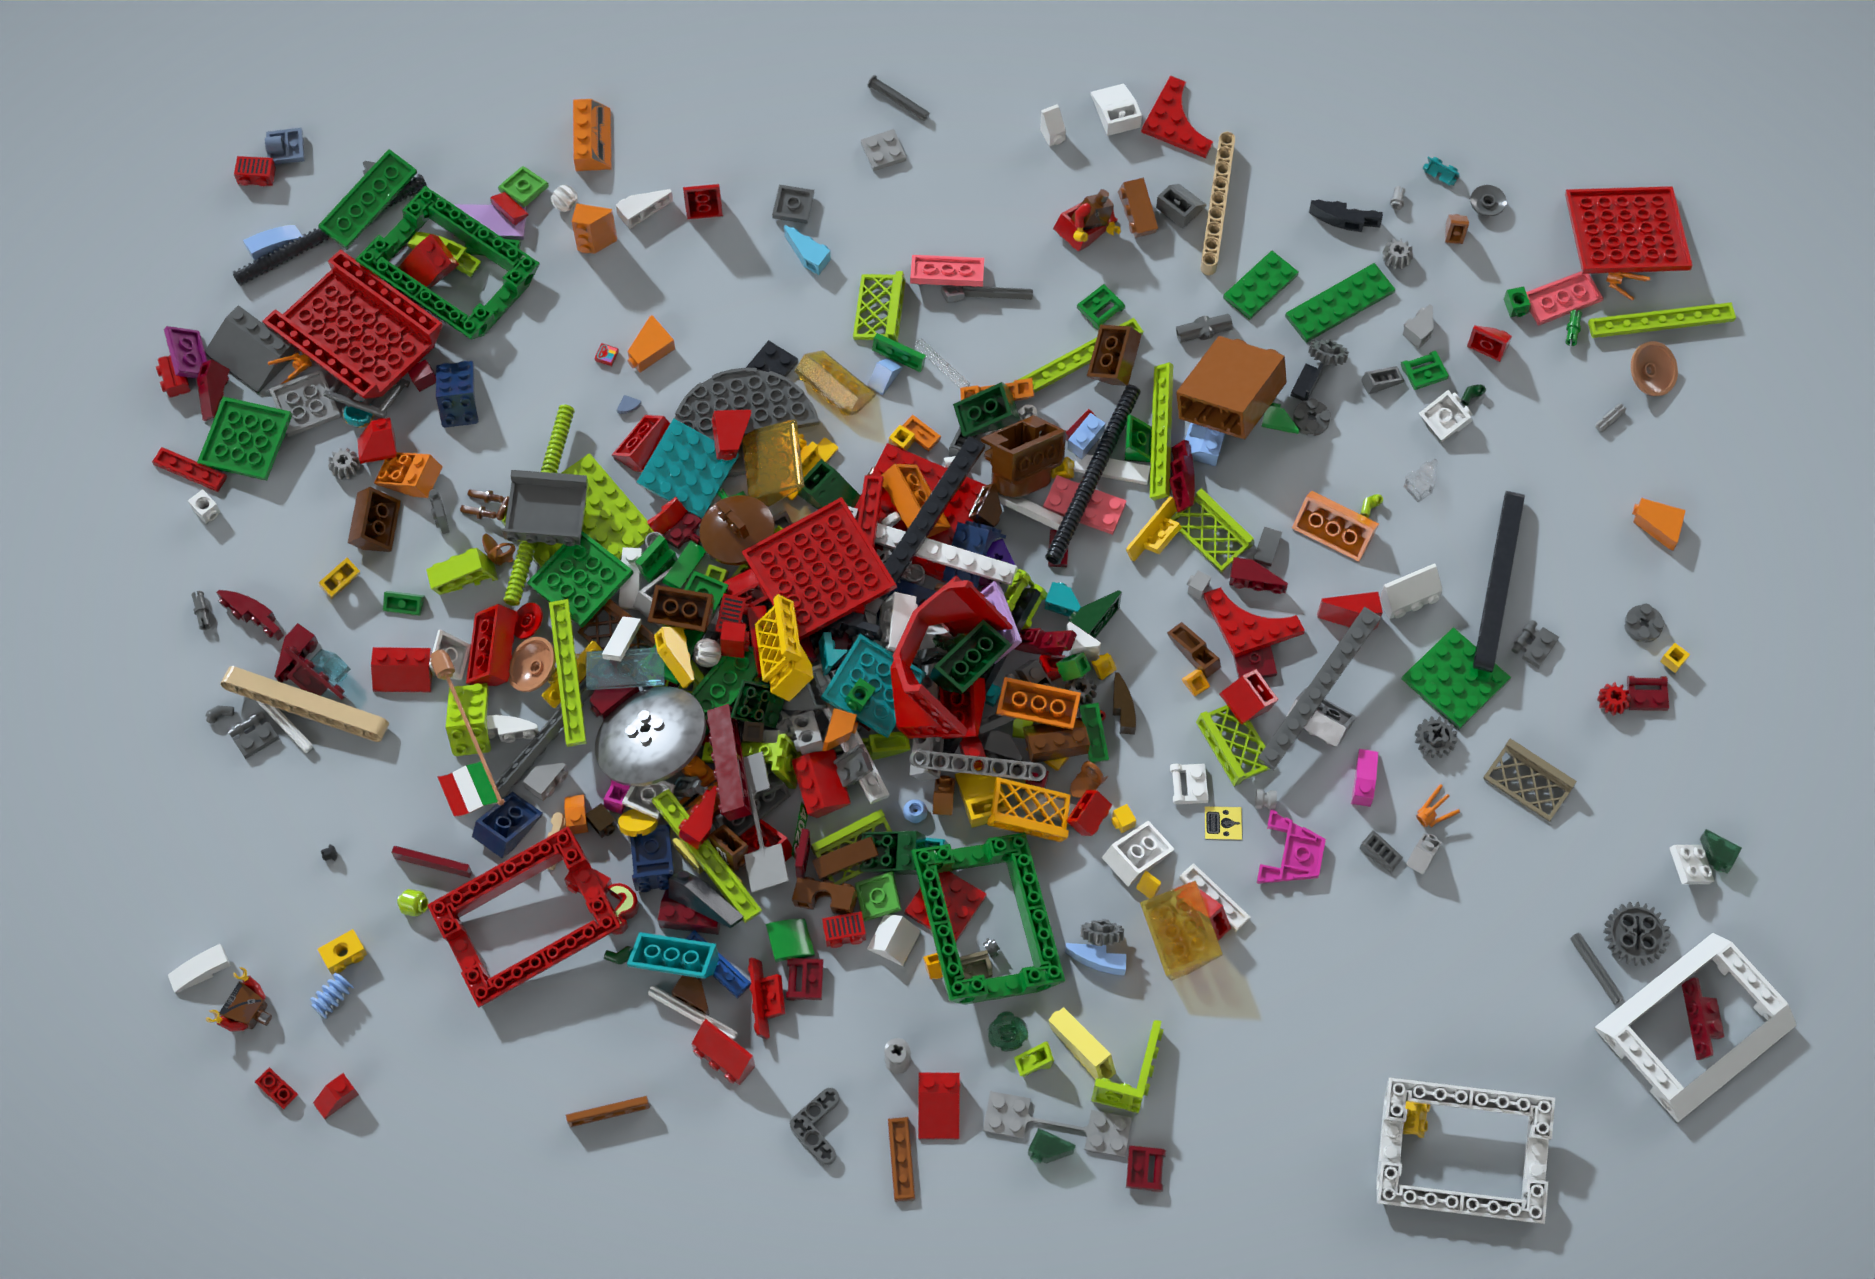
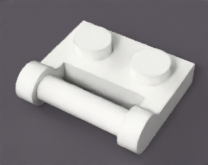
M1205 764L1170 765L1174 786L1173 803H1208ZM1180 773H1185L1187 796L1182 795Z

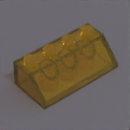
M824 350L804 354L794 371L802 381L810 384L815 392L822 394L827 402L835 405L846 416L857 414L876 396L874 391Z

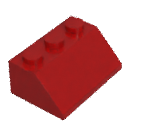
M645 415L613 452L612 457L633 471L643 472L668 429L670 422L664 416Z
M373 647L371 659L373 692L431 693L433 675L429 666L430 655L432 654L431 648Z
M835 750L808 753L792 760L807 814L815 818H820L852 804L847 787H843L836 770L838 767L833 762L837 759Z
M707 1019L703 1021L691 1043L694 1049L693 1053L700 1059H703V1057L707 1059L709 1066L715 1071L721 1070L729 1082L732 1084L736 1082L738 1085H741L755 1068L753 1055Z

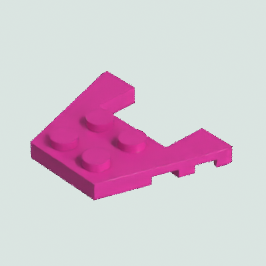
M1270 810L1267 829L1287 833L1281 868L1260 864L1256 883L1318 878L1326 839L1305 827L1298 826L1291 819L1277 814L1278 812Z

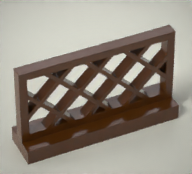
M609 599L588 623L577 632L589 643L594 641L593 639H597V644L600 646V638L610 637L611 639L613 635L612 624L619 623L622 617H633ZM603 610L606 611L609 615V621L599 622L598 616ZM609 624L610 634L599 635V626ZM642 624L636 633L637 643L630 644L629 648L637 647L638 656L627 657L626 652L622 661H616L634 679L642 670L638 666L632 672L628 669V661L638 660L639 662L645 659L650 653L641 656L640 647L649 646L653 649L656 643L654 634ZM596 626V635L588 636L584 633L588 627Z

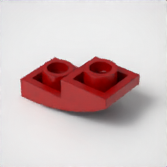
M675 497L661 507L662 511L649 519L647 523L654 532L663 535L687 513V510L679 499Z
M270 1067L255 1081V1084L283 1110L299 1095Z

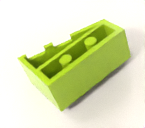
M478 548L468 549L463 554L452 556L449 560L435 563L432 567L426 569L430 587L439 595L461 590L463 585L474 583L475 586L481 585L480 581L490 578H492V581L498 580L494 563Z

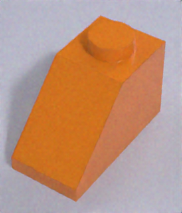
M834 708L822 751H828L848 741L851 733H856L858 723L855 722L856 714Z
M585 795L565 797L566 827L569 826L573 834L589 832Z

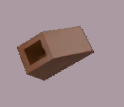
M942 775L939 779H935L932 814L952 815L955 778Z

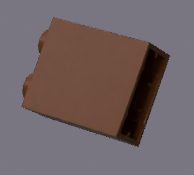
M1218 336L1176 391L1179 419L1245 440L1287 383L1285 355L1273 349L1265 350L1249 345L1240 339L1232 340Z

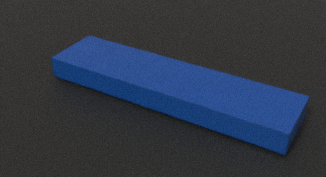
M695 930L686 938L687 940L708 943ZM718 952L719 960L712 976L738 999L750 987L751 982Z

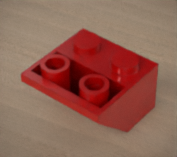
M751 568L723 582L729 585L726 594L746 598L745 603L749 604L748 607H754L770 601Z
M1257 669L1241 676L1219 694L1241 725L1268 712L1279 700Z

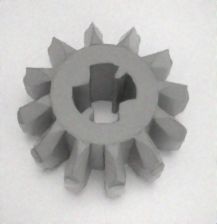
M1393 239L1391 242L1386 243L1382 254L1383 261L1387 262V267L1392 265L1394 270L1397 267L1402 270L1404 265L1408 266L1410 264V261L1413 259V249L1411 246H1408V241L1403 243L1402 239L1399 242Z
M339 448L338 453L333 452V457H328L329 470L334 477L338 476L340 480L344 476L349 480V475L356 476V471L360 470L359 457L356 452H350L348 448L345 451Z

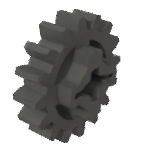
M1320 339V341L1314 340V342H1311L1308 351L1310 357H1314V360H1319L1320 363L1329 366L1330 364L1335 366L1337 364L1343 365V363L1347 362L1349 355L1347 348H1342V344H1337V342H1333L1331 339H1327V341Z
M1431 716L1429 722L1424 719L1422 724L1418 725V730H1416L1414 735L1417 737L1415 743H1420L1418 750L1424 749V755L1431 753V758H1434L1435 754L1442 758L1443 753L1448 756L1450 750H1454V744L1458 741L1456 738L1457 731H1452L1454 725H1448V719L1442 722L1440 716L1437 720H1434L1433 716ZM1440 733L1439 737L1433 741V738Z
M1107 919L1093 920L1091 923L1085 922V925H1081L1080 937H1083V940H1088V942H1094L1097 946L1112 945L1114 942L1120 943V941H1123L1124 928L1121 925H1117V923H1110Z

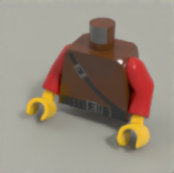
M1101 189L1098 194L1085 197L1071 217L1075 222V228H1077L1073 235L1076 241H1087L1088 234L1082 232V230L1106 226L1107 223H1109L1106 228L1108 234L1114 236V232L1120 234V227L1114 224V221H1116L1114 204L1108 198V191Z
M239 967L243 971L241 977L233 973L234 977L242 979L243 983L238 982L220 1012L217 1010L209 1011L214 1014V1020L206 1017L207 1022H217V1025L231 1032L244 1031L247 1028L253 1029L257 1022L267 1026L272 1019V1015L265 1012L268 1005L265 1002L266 996L260 984L250 975L247 976V970L243 967Z

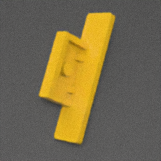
M825 437L818 445L812 441L808 446H804L797 459L794 458L788 466L789 477L778 488V491L790 500H794L798 495L797 484L821 459L827 463L837 452L838 446Z
M1169 497L1126 548L1131 561H1136L1145 549L1160 554L1182 528L1179 522L1171 520V517L1177 511L1173 497Z
M591 641L580 654L576 653L579 683L603 658V650L595 641ZM557 667L548 679L550 686L541 694L552 708H556L561 703Z

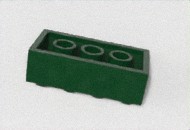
M983 619L933 667L929 678L942 690L963 694L1012 644Z

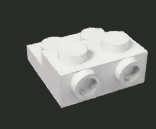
M1449 390L1419 412L1420 416L1442 442L1456 431L1460 432L1473 421L1471 418L1472 412L1467 406L1463 408L1458 395L1455 392L1451 394Z

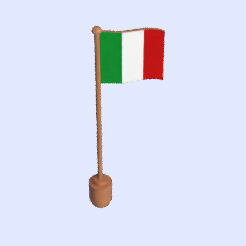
M437 650L430 655L431 665L437 678L447 680L481 759V762L466 765L448 775L437 776L453 816H463L486 805L494 803L503 805L504 799H501L450 679L455 672L453 663L445 650Z

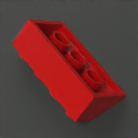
M496 604L475 613L466 684L488 683V686H498L508 682L517 611Z

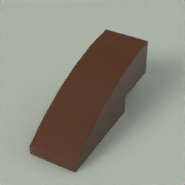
M1183 622L1167 632V635L1196 669L1202 670L1206 678L1221 668L1220 658L1209 650L1206 642Z
M872 837L832 851L812 860L819 879H827L879 856Z

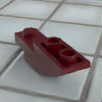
M218 590L216 592L220 598L218 602L225 609L229 607L232 610V615L237 620L242 619L246 623L251 620L257 627L259 625L264 628L263 632L269 638L274 637L277 641L284 636L281 629L273 623L276 620L273 612L259 601L233 591Z
M1041 628L1023 629L1019 633L1022 643L1014 649L1032 654L1062 656L1063 651H1071L1077 634L1073 630L1045 632Z

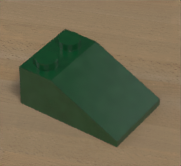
M1003 382L953 404L964 438L1003 429L1021 421L1011 388Z
M1117 590L1081 607L1077 613L1074 611L1068 621L1093 638H1096L1120 608L1122 592Z

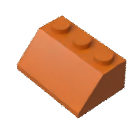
M576 203L572 227L577 251L597 253L617 241L612 209Z

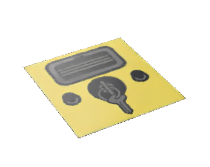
M1205 806V839L1242 840L1241 807Z

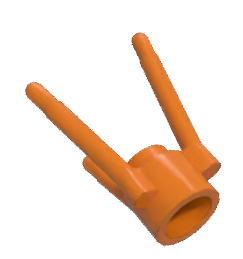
M1627 272L1609 273L1606 279L1610 283L1609 287L1616 289L1630 300H1634V297L1617 286V284L1621 285L1624 277L1645 282L1651 280L1650 277Z
M297 352L292 356L270 361L268 365L294 359L292 366L295 371L281 383L283 384L291 381L301 372L311 367L310 358L305 354L299 355Z
M1442 784L1432 793L1423 807L1417 811L1416 818L1424 827L1429 825L1432 828L1435 824L1460 813V810L1457 809L1435 819L1437 816L1435 810L1449 798V794H1446L1433 807H1428L1443 787Z

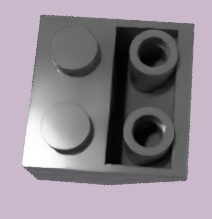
M1181 184L1169 185L1157 196L1156 208L1181 228L1187 226L1207 206V204Z

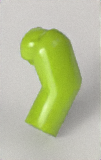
M1375 494L1365 498L1360 514L1368 518L1371 509L1383 503L1382 495Z

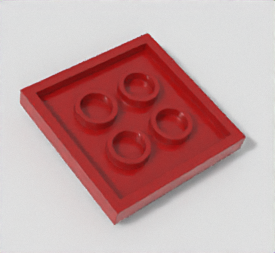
M950 871L941 872L938 875L955 942H957L987 894ZM920 887L904 911V914L931 930Z

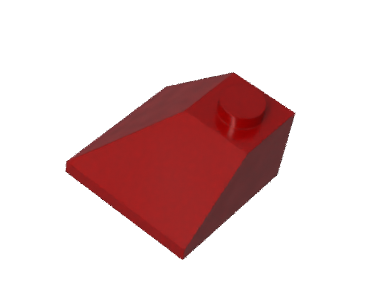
M1474 325L1467 347L1500 362L1510 344L1512 336L1503 330Z
M380 418L371 421L357 439L359 463L363 464L397 457L395 433L391 418Z

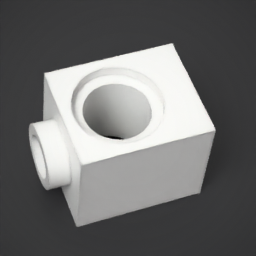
M203 489L188 500L192 510L205 524L214 520L220 513L217 504Z

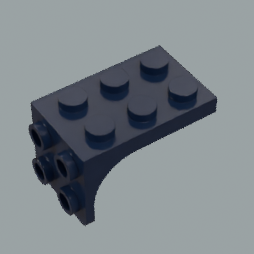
M473 361L436 365V400L441 425L444 428L477 424L479 422L474 391Z
M966 520L965 524L957 523L951 546L986 556L992 542L997 538L1006 539L1007 535L1001 534L1002 530ZM945 566L942 581L949 582L957 575L962 581L968 580L973 583L976 589L978 588L981 576Z
M669 824L657 826L653 832L642 836L641 833L637 834V837L630 836L633 862L632 880L635 891L645 893L651 891V889L658 888L660 890H668L669 878L674 875Z

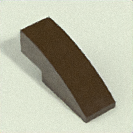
M1115 672L1112 715L1120 716L1119 734L1135 735L1136 714L1134 703L1119 672Z

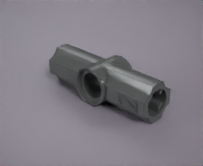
M1229 314L1212 318L1201 316L1192 323L1176 326L1178 341L1181 343L1197 338L1200 340L1210 339L1217 333L1232 330V319Z

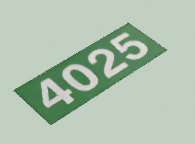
M802 801L791 853L793 857L796 847H799L802 828L806 829L808 818L805 804Z

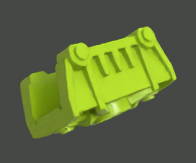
M1018 569L1012 585H1009L1004 594L1010 612L1013 611L1024 587L1030 585V588L1041 592L1022 628L1023 630L1031 627V619L1041 601L1047 598L1048 593L1043 587L1034 584L1026 571Z

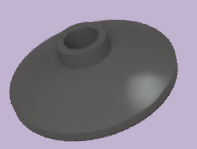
M1482 185L1472 192L1470 202L1477 213L1484 216H1495L1504 210L1506 196L1496 186Z

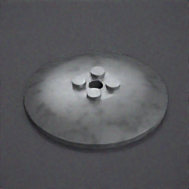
M654 687L635 693L613 710L604 719L598 730L595 740V756L599 767L611 780L626 786H647L672 777L694 758L703 743L706 733L704 710L693 695L675 687ZM651 728L649 732H644L646 729Z

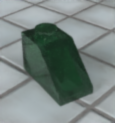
M1705 829L1700 837V841L1709 864L1715 870L1728 874L1742 848Z
M1038 1128L1028 1149V1155L1036 1163L1041 1164V1162L1047 1164L1074 1154L1076 1145Z

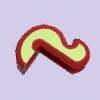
M615 883L607 888L613 897L621 901L614 909L621 928L612 933L619 935L628 929L626 920L633 918L637 914L639 903L636 893L629 886Z

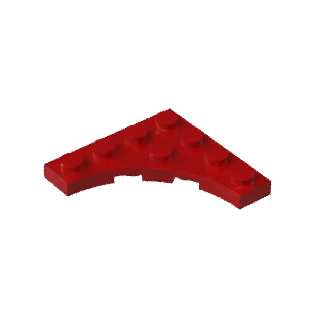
M1170 75L1143 124L1141 133L1206 159L1213 141L1197 132L1187 120L1182 107V94L1186 81Z
M1221 587L1203 594V598L1234 658L1303 635L1305 632L1297 615L1286 618H1266L1251 614L1234 604Z

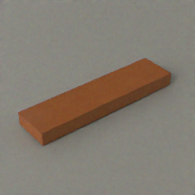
M647 1096L566 1114V1119L569 1127H574L646 1110L650 1106Z
M908 1117L888 1119L894 1202L915 1200Z

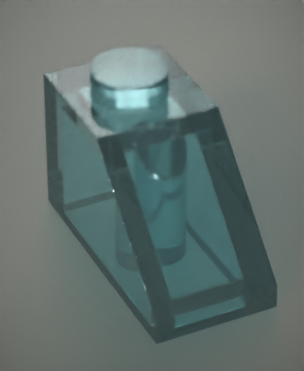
M320 649L310 660L316 665L314 667L315 670L319 673L323 671L331 678L330 681L336 683L343 681L351 670L336 653Z

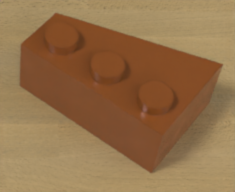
M1144 177L1123 182L1118 190V194L1129 221L1131 234L1133 233L1134 237L1138 238L1156 233L1158 226Z

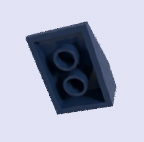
M512 791L504 798L503 805L496 804L476 820L472 838L499 857L504 858L515 849L542 817L543 812Z

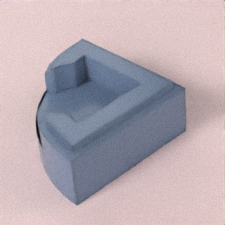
M624 395L617 408V413L627 414V412L637 410L642 404L641 400Z

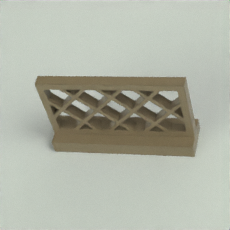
M1511 738L1483 777V779L1549 822L1577 782ZM1505 753L1513 757L1514 764L1503 766L1502 757ZM1526 765L1529 767L1531 775L1520 776L1518 766ZM1515 767L1517 777L1506 779L1504 769ZM1501 769L1503 780L1496 781L1490 777L1494 770ZM1543 776L1546 778L1547 786L1537 787L1535 777ZM1532 778L1534 788L1523 790L1521 780ZM1518 780L1520 790H1509L1507 782ZM1560 787L1565 793L1562 797L1553 798L1551 788ZM1548 789L1550 799L1540 801L1538 790ZM1535 791L1537 801H1526L1524 793ZM1542 803H1552L1553 810L1550 815L1542 811Z

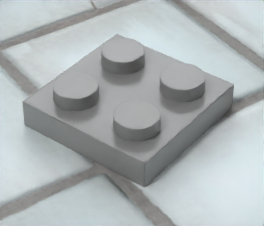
M894 129L861 139V145L873 171L906 161V155Z

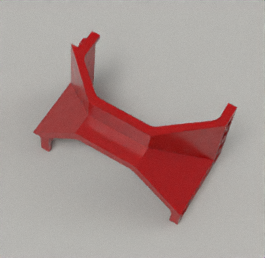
M957 575L912 612L893 654L894 661L890 671L896 727L907 738L965 736L968 731L946 707L922 684H919L910 668L928 627L941 624L953 637H956L958 633H969L983 619L996 631L1011 630L1013 628L1007 621V618L974 587L972 582L968 580L962 581Z

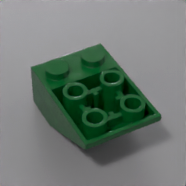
M822 459L797 484L798 495L817 510L841 497L847 506L855 508L861 496L836 469Z
M742 680L731 718L747 722L764 723V726L776 728L785 699L771 693L770 684Z
M918 831L862 832L861 840L872 837L879 856L860 864V872L885 874L892 871L898 875H917L911 851L913 849L925 848L926 835Z

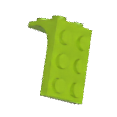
M488 683L455 686V691L481 752H490L491 744L487 727ZM449 688L445 727L452 754L454 756L478 754L452 691Z

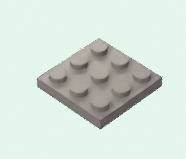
M322 369L269 389L276 408L291 411L293 414L286 431L288 437L341 418L335 401L323 395L325 390L329 391L330 389Z

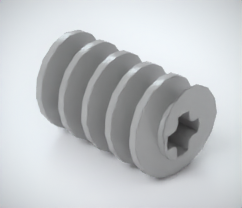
M891 1039L887 1042L884 1050L886 1067L892 1073H904L910 1066V1047L903 1039Z

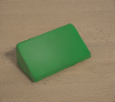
M386 591L384 592L383 611L420 616L425 596Z

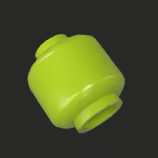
M407 889L397 899L399 910L405 915L418 917L428 909V898L421 891Z

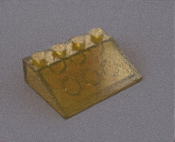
M792 419L754 429L743 436L748 496L760 500L769 507L804 487L797 420Z
M1196 880L1140 902L1164 972L1171 981L1190 974L1223 955Z

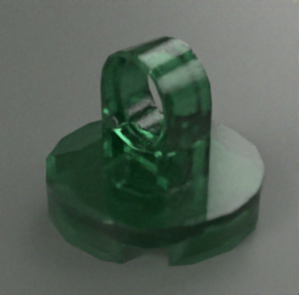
M1009 1011L1000 1013L988 1027V1041L992 1047L1001 1048V1051L1019 1049L1023 1046L1022 1043L1028 1039V1027L1025 1021L1014 1016Z

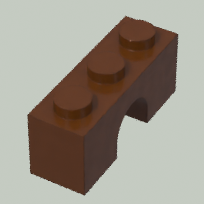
M797 877L792 902L795 907L814 910L815 904L820 898L829 897L832 899L830 904L832 912L844 915L854 912L858 894L855 887L850 884L843 883L838 885L829 880L821 882L815 881L811 877Z

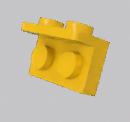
M1406 1102L1407 1117L1403 1126V1134H1413L1419 1138H1424V1134L1428 1129L1426 1117L1427 1112L1430 1111V1104Z

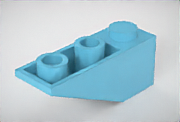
M784 226L785 238L802 265L819 275L831 260L829 248L823 244L820 245L809 236H804L793 227Z

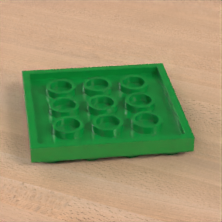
M223 396L197 463L213 469L267 481L293 414L291 411Z
M582 531L580 545L567 546L563 544L529 579L527 584L548 602L568 599L571 620L583 628L634 572Z
M1453 627L1402 676L1401 680L1460 730L1510 681L1511 677L1497 664L1494 665L1492 673L1473 669L1476 646Z

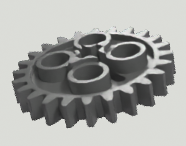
M1637 901L1633 907L1632 903L1628 902L1627 908L1621 904L1619 909L1615 908L1613 910V914L1608 916L1609 920L1604 924L1608 927L1603 931V933L1608 934L1604 941L1611 942L1607 948H1614L1615 950L1612 955L1619 953L1620 961L1623 958H1627L1626 964H1629L1631 960L1634 961L1635 966L1638 965L1639 961L1645 966L1647 960L1652 964L1655 958L1660 959L1661 953H1665V947L1670 943L1667 939L1671 935L1665 933L1670 927L1663 926L1666 919H1659L1662 913L1655 914V907L1648 910L1647 903L1640 907V903ZM1635 917H1637V918L1639 919L1638 926H1637V921H1636V918H1635ZM1623 920L1629 921L1631 926H1626ZM1643 922L1649 923L1651 928H1646ZM1623 939L1629 940L1631 945L1624 944ZM1643 941L1649 942L1651 947H1646Z

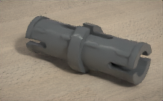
M197 591L198 596L193 592L191 594L195 606L193 611L197 615L199 629L206 630L205 625L209 629L211 628L208 615L209 607L205 603L204 592Z

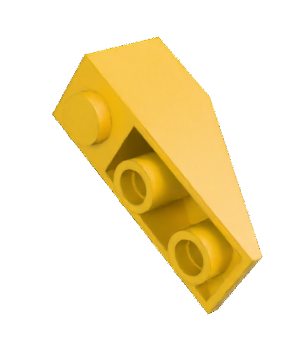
M662 627L654 635L657 652L680 685L686 688L694 681V671L691 667V656L688 652L687 637L684 634V629L679 627Z

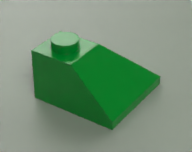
M1272 403L1263 415L1261 427L1299 434V429L1284 408H1280L1281 404Z

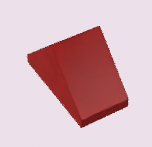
M1041 655L1039 657V663L1051 682L1062 677L1056 664L1065 655Z

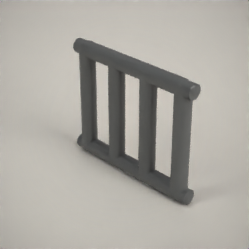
M401 378L380 408L370 405L375 398H367L363 402L354 400L357 393L352 389L346 396L337 394L344 384L338 379L329 391L325 390L323 395L329 399L385 418L388 408L403 388L409 386L410 382Z

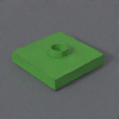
M522 166L500 184L498 190L501 193L505 192L516 203L525 208L545 191L549 184Z
M892 871L855 883L864 921L902 910Z

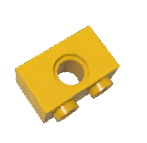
M345 558L319 581L318 585L333 599L360 575V570L348 558Z
M354 929L317 949L331 974L344 971L346 966L358 963L364 959V956L368 955ZM341 951H348V953L345 956H339Z

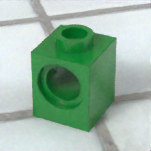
M1524 286L1506 290L1503 300L1510 318L1515 316L1522 317L1528 314L1531 304Z
M1084 652L1065 656L1056 664L1063 681L1080 678L1091 670Z
M859 678L844 702L847 703L850 709L861 712L873 696L876 688L862 678ZM860 693L864 699L859 700L854 694Z

